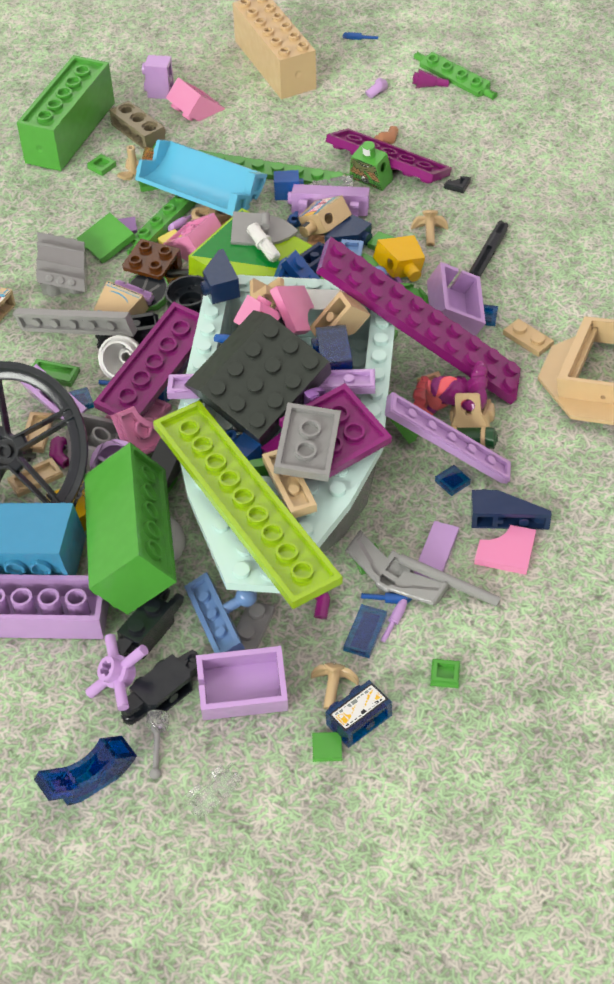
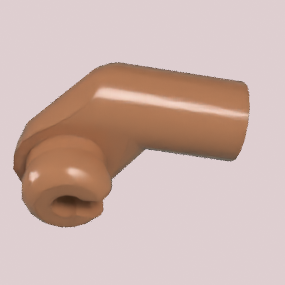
M391 126L388 132H380L374 138L388 144H393L399 130L396 126Z

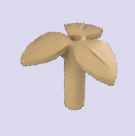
M128 145L126 147L128 158L125 168L129 171L117 174V177L123 180H132L133 176L136 175L139 163L136 159L135 146Z
M425 210L422 212L425 216H417L413 220L411 230L426 225V246H435L434 226L448 230V223L444 217L437 215V210Z
M324 663V665H318L313 669L311 679L328 676L323 709L334 710L339 679L344 677L356 685L359 684V679L345 665Z

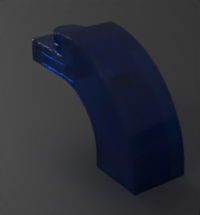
M122 735L100 738L95 747L78 762L62 768L38 771L34 781L48 801L63 799L67 806L84 801L116 781L131 766L137 755Z

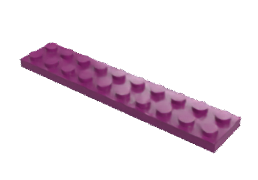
M332 237L325 242L317 267V274L470 378L475 363L479 360L484 361L485 367L488 368L487 378L489 379L486 389L510 405L517 400L521 368L515 362L510 361L496 349L485 344L479 337L469 333L460 324L446 317L440 310L430 306L421 297L416 296L401 283L391 279L382 270L377 269L362 256L352 252L343 243L338 242Z

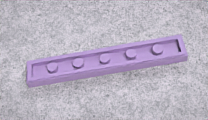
M391 392L387 396L385 416L494 480L504 484L510 482V461L396 393Z

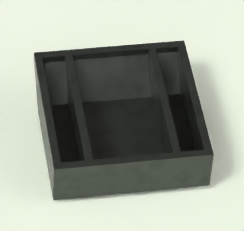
M253 310L184 385L240 432H244L263 446L281 429L279 419L285 416L287 403L303 405L304 392L311 388L319 387L331 374L330 362L270 314Z

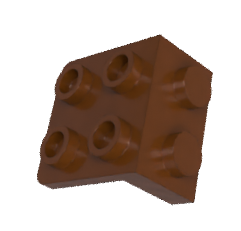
M140 238L122 264L124 271L160 280L169 269H181L183 267L180 248Z

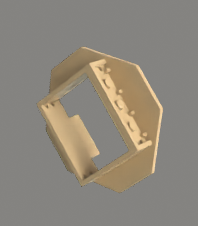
M584 316L576 336L551 347L538 375V381L570 419L614 425V383L578 378L594 342L614 344V319Z

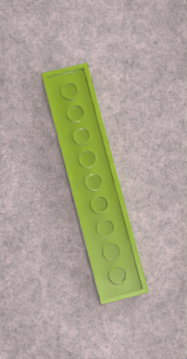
M200 400L153 421L156 432L292 609L343 584L342 575Z

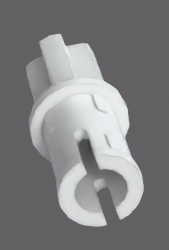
M257 222L249 225L247 233L255 241L256 248L262 250L269 261H277L280 258V253L271 242L272 238L264 233Z

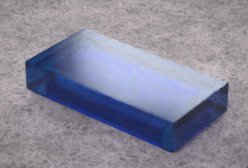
M361 604L343 646V651L370 659L386 620L387 611Z

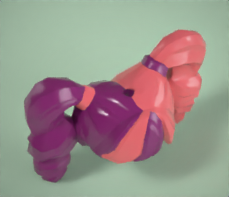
M479 360L475 363L474 369L471 372V379L469 380L464 376H439L433 378L431 382L427 376H422L413 392V404L433 415L448 405L455 406L456 393H479L482 410L487 404L486 388L489 381L487 378L488 368L485 367V362ZM466 399L461 402V407L471 412L475 408V403L472 400Z

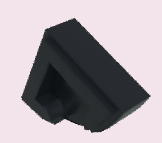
M460 176V179L453 181L450 179L445 182L444 189L464 193L471 182V177Z

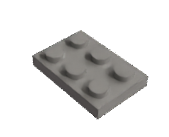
M288 402L274 464V473L329 482L341 411Z

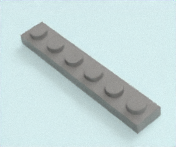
M17 308L13 313L20 329L28 332L125 335L133 337L138 331L129 312Z

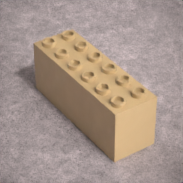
M239 0L233 2L235 42L281 99L315 90L316 50L273 0Z

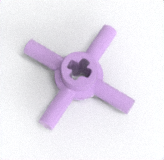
M107 634L104 638L108 656L104 657L99 663L97 670L99 679L89 686L85 692L89 698H93L108 686L114 689L118 710L125 711L129 709L126 687L130 686L134 681L136 675L135 664L145 657L149 651L145 645H140L126 657L119 655L115 634Z

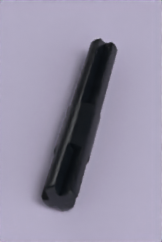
M498 221L469 273L481 277L507 232L509 226L507 222Z

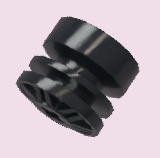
M187 275L173 280L165 290L168 308L173 302H176L200 313L204 295L201 282L204 281V277Z

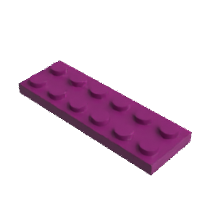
M349 128L329 133L326 137V142L332 144L333 148L348 150L351 155L364 142L372 141L375 144V149L386 152L388 155L391 170L397 169L402 171V174L405 176L418 177L424 183L431 184L451 174L452 167Z
M173 302L93 402L94 407L108 415H113L134 406L137 412L144 417L168 386L169 375L177 374L190 357L199 313Z

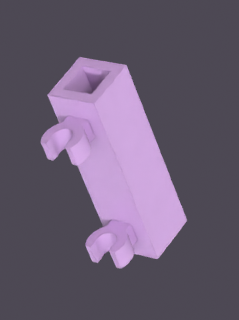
M294 184L292 192H288V205H291V213L299 211L298 216H300L315 200L342 195L351 214L357 217L368 216L370 188Z

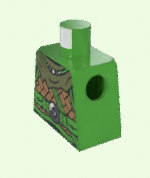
M372 141L364 142L351 157L350 178L383 191L393 181L388 155L386 152L375 149V144Z

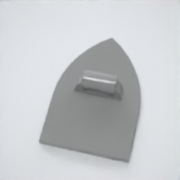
M233 211L231 244L256 246L255 241L247 233L248 226L255 222L260 225L266 235L272 238L271 242L273 245L289 240L298 233V230L293 225L279 217L270 215L268 212L250 213Z

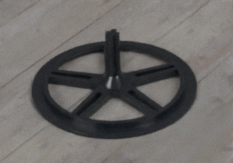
M0 361V415L2 426H0V482L5 472L10 470L43 503H72L82 485L88 460L87 432L77 404L69 392L56 379L44 371L23 363ZM2 380L20 381L34 386L45 393L60 411L16 435L12 434ZM62 416L64 417L63 421L27 441L25 436ZM67 425L71 441L70 465L65 481L59 492L56 493L28 463L31 461V458H36V453H32L33 448L30 447ZM23 468L53 498L51 502L20 472Z

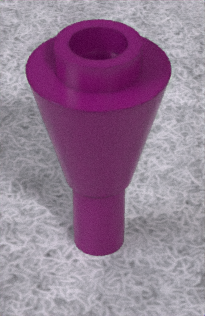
M418 69V72L413 74L412 84H416V88L448 87L449 80L437 78L428 72Z

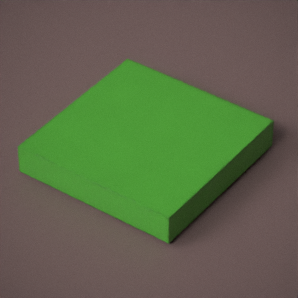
M110 212L77 238L78 241L85 242L86 249L102 264L136 239L134 233Z

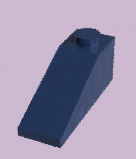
M472 490L470 504L471 528L509 529L510 525L529 529H550L552 516L550 510L499 490Z

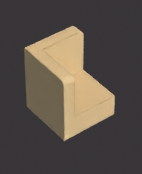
M278 277L267 285L253 278L250 280V296L255 299L259 295L272 302L270 307L275 309L276 304L270 290L276 286H284V279Z

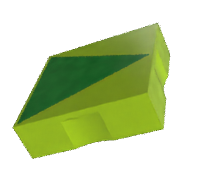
M241 208L238 212H249V211H247V210ZM232 216L189 255V275L204 277L203 270L217 251L224 249L237 275L274 277L279 262L283 258L288 257L295 250L302 254L313 245L294 236L289 240L274 245L280 253V258L275 262H271L262 250H258L256 246L231 244Z

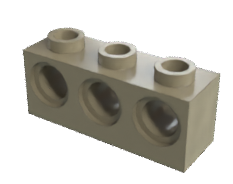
M129 100L109 109L111 125L145 151L152 149L158 139L166 140L164 126Z

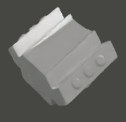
M37 232L36 276L37 282L41 285L43 295L57 296L65 293H87L85 242L77 241L74 238L68 239L64 236H54L51 233Z

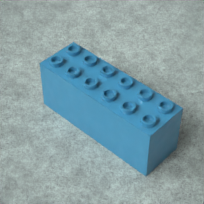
M0 503V574H77L86 534L73 503Z

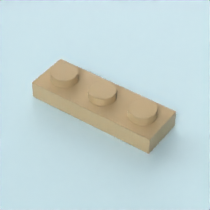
M277 450L262 454L264 466L283 504L295 518L317 512V503L304 478L275 474L274 464Z

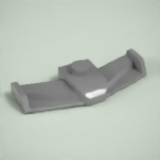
M359 530L345 550L374 580L376 587L385 593L400 594L434 606L439 603L449 588V584L446 582H440L412 573L413 570L398 564L400 554L392 551L387 558L361 530Z

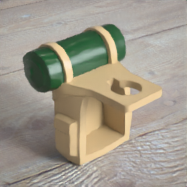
M456 393L455 406H451L449 413L450 426L486 448L495 449L498 435L495 428L490 427V423L495 419V406L491 399H487V404L481 410L479 393ZM463 400H472L475 403V408L471 412L464 410L461 407Z

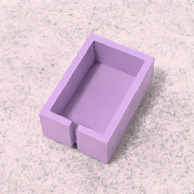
M440 262L427 280L429 305L440 310L446 317L460 324L462 328L476 336L486 324L480 277L462 270L448 288V285L459 270Z
M281 646L196 655L203 720L288 711Z

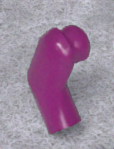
M56 436L50 442L49 457H52L64 469L70 465L69 457L63 453V450L67 448L64 446L67 445V440L65 437Z
M328 592L314 598L317 600L314 618L327 620L330 605V595Z

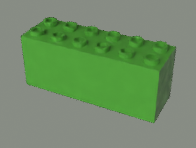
M73 55L16 123L26 164L57 171L63 170L108 113L109 109L115 104L109 62Z
M131 442L84 476L89 590L127 615L177 582L166 471Z

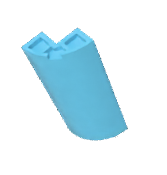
M158 139L154 147L153 159L139 160L135 180L233 216V211L238 212L241 208L248 210L250 208L248 204L252 199L257 200L264 187L267 174L170 140Z

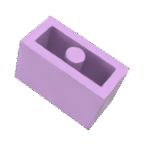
M148 55L146 62L142 64V74L145 75L144 91H147L148 98L167 99L166 97L174 85L171 56Z

